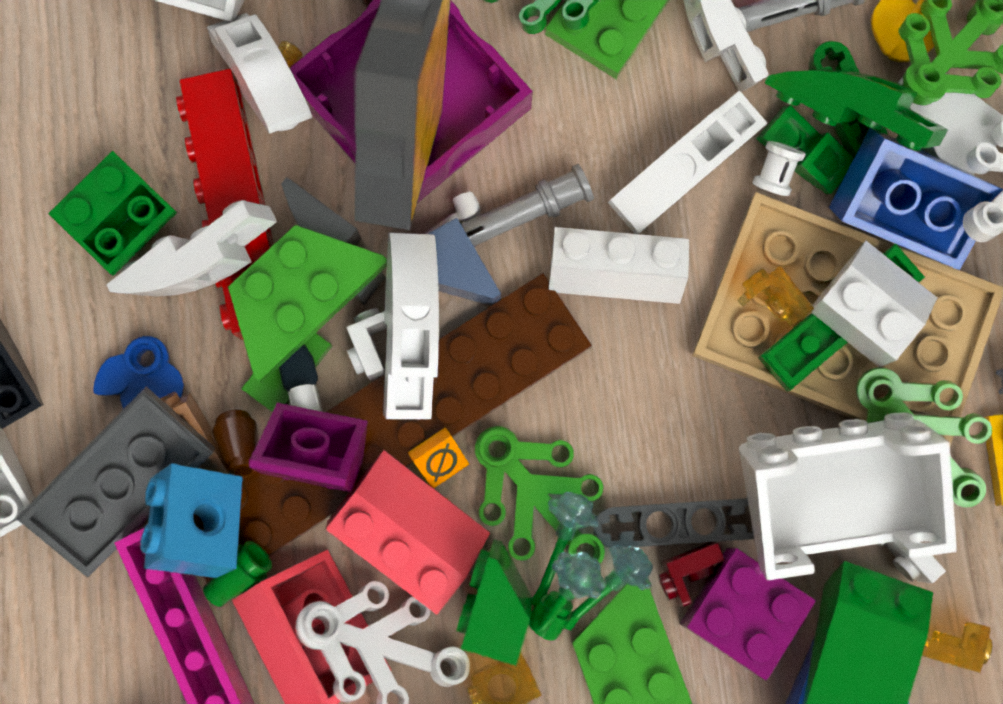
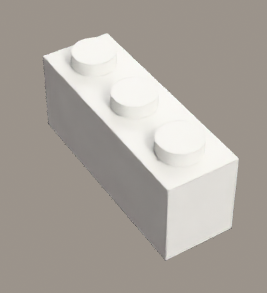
M555 227L551 252L549 290L565 294L680 304L688 280L689 239Z

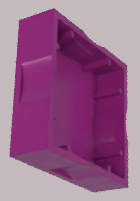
M373 0L354 22L340 31L331 34L290 67L311 114L354 164L356 163L355 72L381 0ZM451 0L443 110L417 203L532 109L533 91L492 45L485 42L472 31L462 17L458 7Z

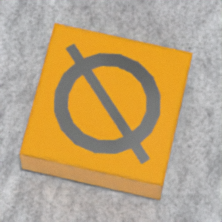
M443 428L408 452L428 484L433 488L469 465V462L446 428Z

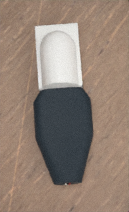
M304 344L279 367L283 388L288 391L292 406L323 412L316 387L318 375L314 359Z

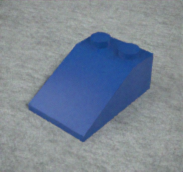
M869 128L829 208L842 222L960 270L976 242L964 230L963 217L965 213L981 202H991L1003 188L922 150L915 151L898 143L895 138Z

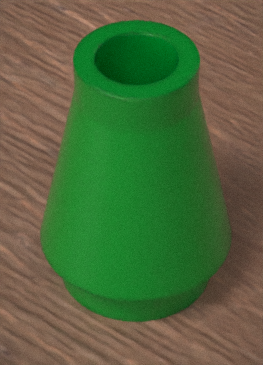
M246 541L243 545L238 544L236 569L217 578H211L203 586L205 597L213 605L222 607L229 600L266 580L267 573L272 568V562L263 548L252 541Z

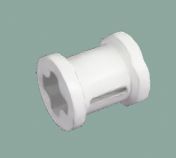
M768 141L765 148L769 152L759 176H754L752 183L766 191L790 196L792 189L789 184L798 161H803L806 154L791 146Z

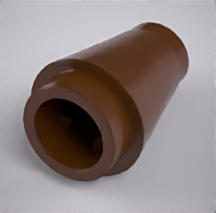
M234 409L223 412L215 420L212 435L229 474L242 476V479H247L256 473L254 469L249 467L250 458L257 446V423L244 410Z

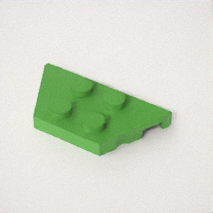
M294 225L228 286L254 377L263 383L387 267L386 257Z
M636 572L614 598L610 599L598 612V615L590 624L585 626L571 641L593 703L692 704L644 572Z

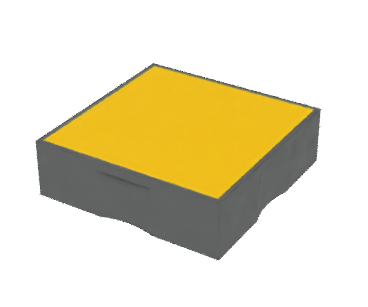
M381 0L377 15L371 25L355 72V221L406 230L411 228L443 110L450 0Z

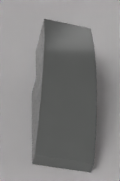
M286 177L281 185L298 226L357 246L361 240L357 228ZM383 271L355 296L363 305L366 304L385 279Z

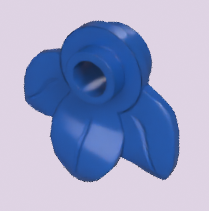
M142 336L129 343L124 354L106 359L96 375L93 392L101 396L120 395V401L124 409L146 386L159 398L172 392H176L179 398H181L184 383L181 373L169 363V351L165 344L157 338ZM152 351L154 362L150 366L144 367L141 363L142 355Z

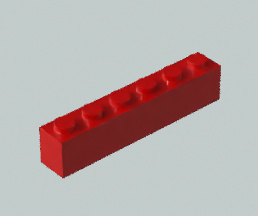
M229 68L180 79L182 95L176 97L177 108L183 122L188 121L191 136L185 137V147L190 162L197 163L199 178L193 179L194 190L199 204H205L208 219L202 220V228L209 226L223 215V210L237 201L243 200L266 206L243 97L238 80L232 70ZM271 227L244 246L251 263L233 275L215 283L217 288H223L225 304L219 306L223 326L226 331L231 330L232 334L240 340H243L228 286L274 245Z

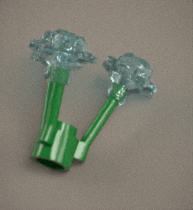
M565 492L560 499H549L548 510L560 522L556 531L558 539L540 586L532 597L534 608L531 611L529 627L540 637L551 641L556 640L564 629L572 630L579 619L612 590L617 592L625 584L637 586L641 590L649 589L652 586L648 576L651 574L653 565L644 551L635 545H631L626 549L620 545L609 548L613 558L614 570L605 577V580L601 576V565L597 559L581 551L573 555L564 552L567 542L573 540L577 529H583L588 526L598 527L599 524L597 515L592 513L594 503L589 501L587 497L573 492ZM556 573L558 575V584L560 585L559 592L551 591L548 594ZM588 596L583 603L571 611L573 605L570 600Z

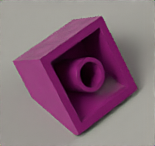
M277 403L250 458L249 467L261 474L353 492L363 464L368 421Z

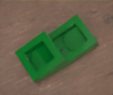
M791 105L783 106L756 138L764 147H766L768 141H774L804 152L806 154L804 160L798 161L794 172L825 194H831L840 184L854 159L828 132L820 134Z

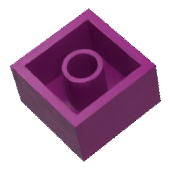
M727 548L723 553L724 561L716 564V572L708 577L679 624L756 676L767 681L816 600L783 578L766 580L757 561L737 548Z

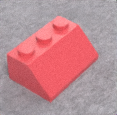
M384 449L354 486L353 492H349L327 520L325 529L436 615H438L466 579L480 550L490 535L487 529Z
M328 549L256 584L232 600L285 704H338L341 702L334 694L333 685L336 679L321 650L310 649L305 646L298 638L296 632L297 617L300 611L307 605L323 601L335 607L353 597ZM362 613L345 622L361 629L368 627ZM313 619V631L323 635L325 626L320 619ZM341 644L352 670L363 676L366 686L372 683L373 680L357 649ZM346 678L343 682L344 691L349 695H353L356 691V685L353 680Z

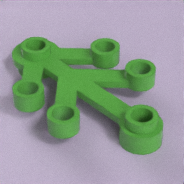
M924 0L921 4L923 15L912 13L906 17L899 27V35L906 43L911 66L908 67L903 75L902 85L918 92L913 103L922 106L929 105L932 102L939 101L945 93L975 94L980 98H989L994 94L1002 83L1001 77L997 72L1003 74V44L995 52L968 51V49L981 34L992 35L1003 24V0H977L967 13V25L953 40L946 14L952 7L951 0ZM929 31L931 32L937 55L931 63L923 40ZM950 68L979 69L973 77L946 74Z
M876 367L866 371L857 382V398L868 409L867 423L884 421L887 413L902 412L912 414L914 420L923 422L939 435L964 436L974 444L986 442L992 434L991 423L980 414L971 413L965 417L913 414L902 402L933 401L943 410H953L961 404L963 392L952 381L941 380L936 384L902 382L900 377L891 369ZM880 384L888 385L886 396L882 398L874 397L873 392L876 386ZM946 388H952L954 390L952 399L947 402H941L939 398L940 393ZM975 422H982L983 428L981 432L977 435H970V426ZM950 456L953 502L961 507H973L979 504L986 494L984 480L974 470L960 468ZM974 484L975 491L970 496H961L964 486Z
M500 426L484 430L477 438L475 454L479 463L487 469L485 498L479 508V517L484 524L496 526L505 518L506 509L503 503H501L504 471L517 485L514 536L508 543L509 553L516 560H527L535 552V542L531 538L534 506L558 535H560L565 521L570 520L548 494L578 496L583 501L592 502L600 498L603 493V483L595 475L588 474L581 478L530 474L519 461L547 460L554 467H566L574 457V450L566 441L558 440L552 444L520 442L512 431ZM501 441L504 443L506 452L502 457L496 458L489 453L488 449L492 442ZM556 446L565 447L569 453L568 459L564 462H556L552 458L553 448ZM585 480H593L597 484L598 491L596 495L588 497L582 493L581 485ZM489 504H496L501 509V516L496 521H488L484 517V508ZM573 524L567 542L568 559L574 567L580 570H593L604 559V546L599 538L591 534H582ZM518 538H525L530 543V551L524 556H519L513 551V543ZM588 543L592 546L594 553L590 560L582 561L578 558L577 548L580 544Z

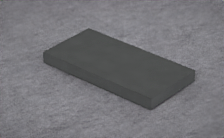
M146 386L16 519L88 578L117 549L114 542L132 534L149 517L150 506L146 505L145 494L150 479L170 464L199 468L214 453L215 447Z

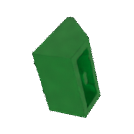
M112 151L48 214L109 274L114 276L177 212Z
M493 539L490 552L480 550L469 585L477 588L478 592L477 595L467 594L456 632L465 634L461 646L462 650L517 666L530 622L533 598L503 542Z

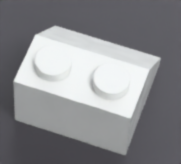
M865 241L808 310L875 365L882 367L896 361L925 326L937 297L869 242Z

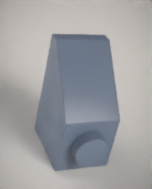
M458 218L428 233L435 235L439 292L491 306L501 300V293Z

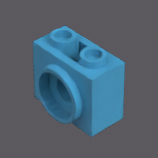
M170 464L150 479L145 494L146 505L150 506L149 523L145 526L141 537V551L146 553L144 568L217 578L236 569L242 476ZM193 514L201 518L204 524V531L196 527L193 521Z

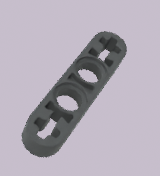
M748 498L612 507L600 512L593 524L594 535L600 539L604 546L610 548L755 539L753 527L751 532H747L745 524L728 525L731 533L724 535L726 519L721 507L728 506L727 516L742 515L745 513V506H749ZM698 509H707L715 516L716 526L710 534L700 535L692 527V516ZM632 512L640 513L638 530L642 538L641 540H633L635 531L620 532L617 541H611L609 533H602V524L609 522V515H616L618 522L625 523L634 522L631 515ZM653 512H663L670 518L671 530L665 537L655 538L647 530L646 522Z

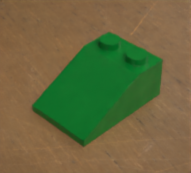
M844 561L824 583L803 704H908L929 634L933 592Z

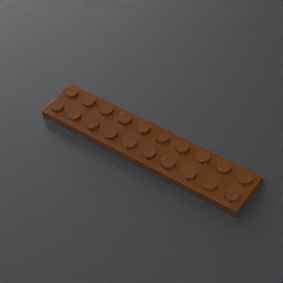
M544 273L439 339L438 376L433 377L431 419H386L383 416L385 374L326 411V413L368 421L363 464L355 485L383 449L408 467L414 463L408 452L443 428H446L453 438L592 347L557 292L549 290V280ZM256 471L253 476L242 479L238 544L243 545L246 541H252L263 548L268 556H271L328 519L349 492L295 480H286ZM193 514V521L196 527L204 531V524L201 518ZM204 577V579H205V581H206L207 583H208V582L211 580V578H212V577Z

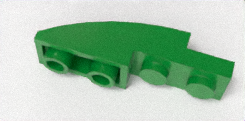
M805 70L772 74L765 81L766 85L778 90L776 93L777 98L794 106H799L802 103L813 109L812 116L820 122L836 126L837 123L855 121L857 117L859 122L870 128L882 130L885 127L898 134L895 140L915 151H921L922 147L926 149L940 146L949 130L909 109L918 92L874 75L844 70Z

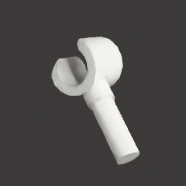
M466 192L454 197L452 201L456 213L449 215L425 233L428 234L455 218H458L461 223L479 216L481 209L474 193Z

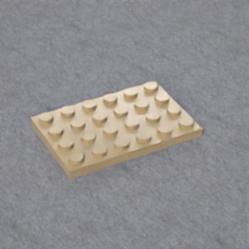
M755 192L748 206L692 356L851 419L867 421L868 409L859 402L856 386L858 380L866 371L878 366L850 343H846L788 392H786L758 357L811 314L808 309L863 242H869L882 254L892 244ZM900 248L925 276L919 283L935 295L937 300L925 326L896 361L882 367L894 371L902 382L936 384L941 380L952 381L963 392L961 404L953 410H943L933 401L902 402L913 414L961 417L1003 297V287ZM880 384L876 386L873 392L874 397L882 398L886 396L888 385ZM952 388L944 389L940 393V401L947 402L951 400L954 390ZM941 435L949 441V446H951L954 436Z

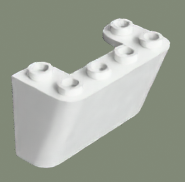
M910 413L888 414L884 417V421L871 423L859 419L845 420L839 423L838 428L824 430L815 426L799 427L794 429L791 435L778 437L770 433H758L748 436L747 442L739 446L759 567L766 580L813 574L814 564L807 554L886 542H894L909 559L957 552L949 441L923 422L914 420L913 415ZM919 541H931L930 543H916ZM780 562H792L790 564L784 565L776 564Z

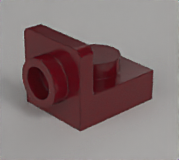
M708 542L660 562L664 573L659 574L658 578L668 601L675 598L677 604L682 607L692 604L682 577L688 575L690 582L714 574L716 571L713 565L724 561L718 543Z

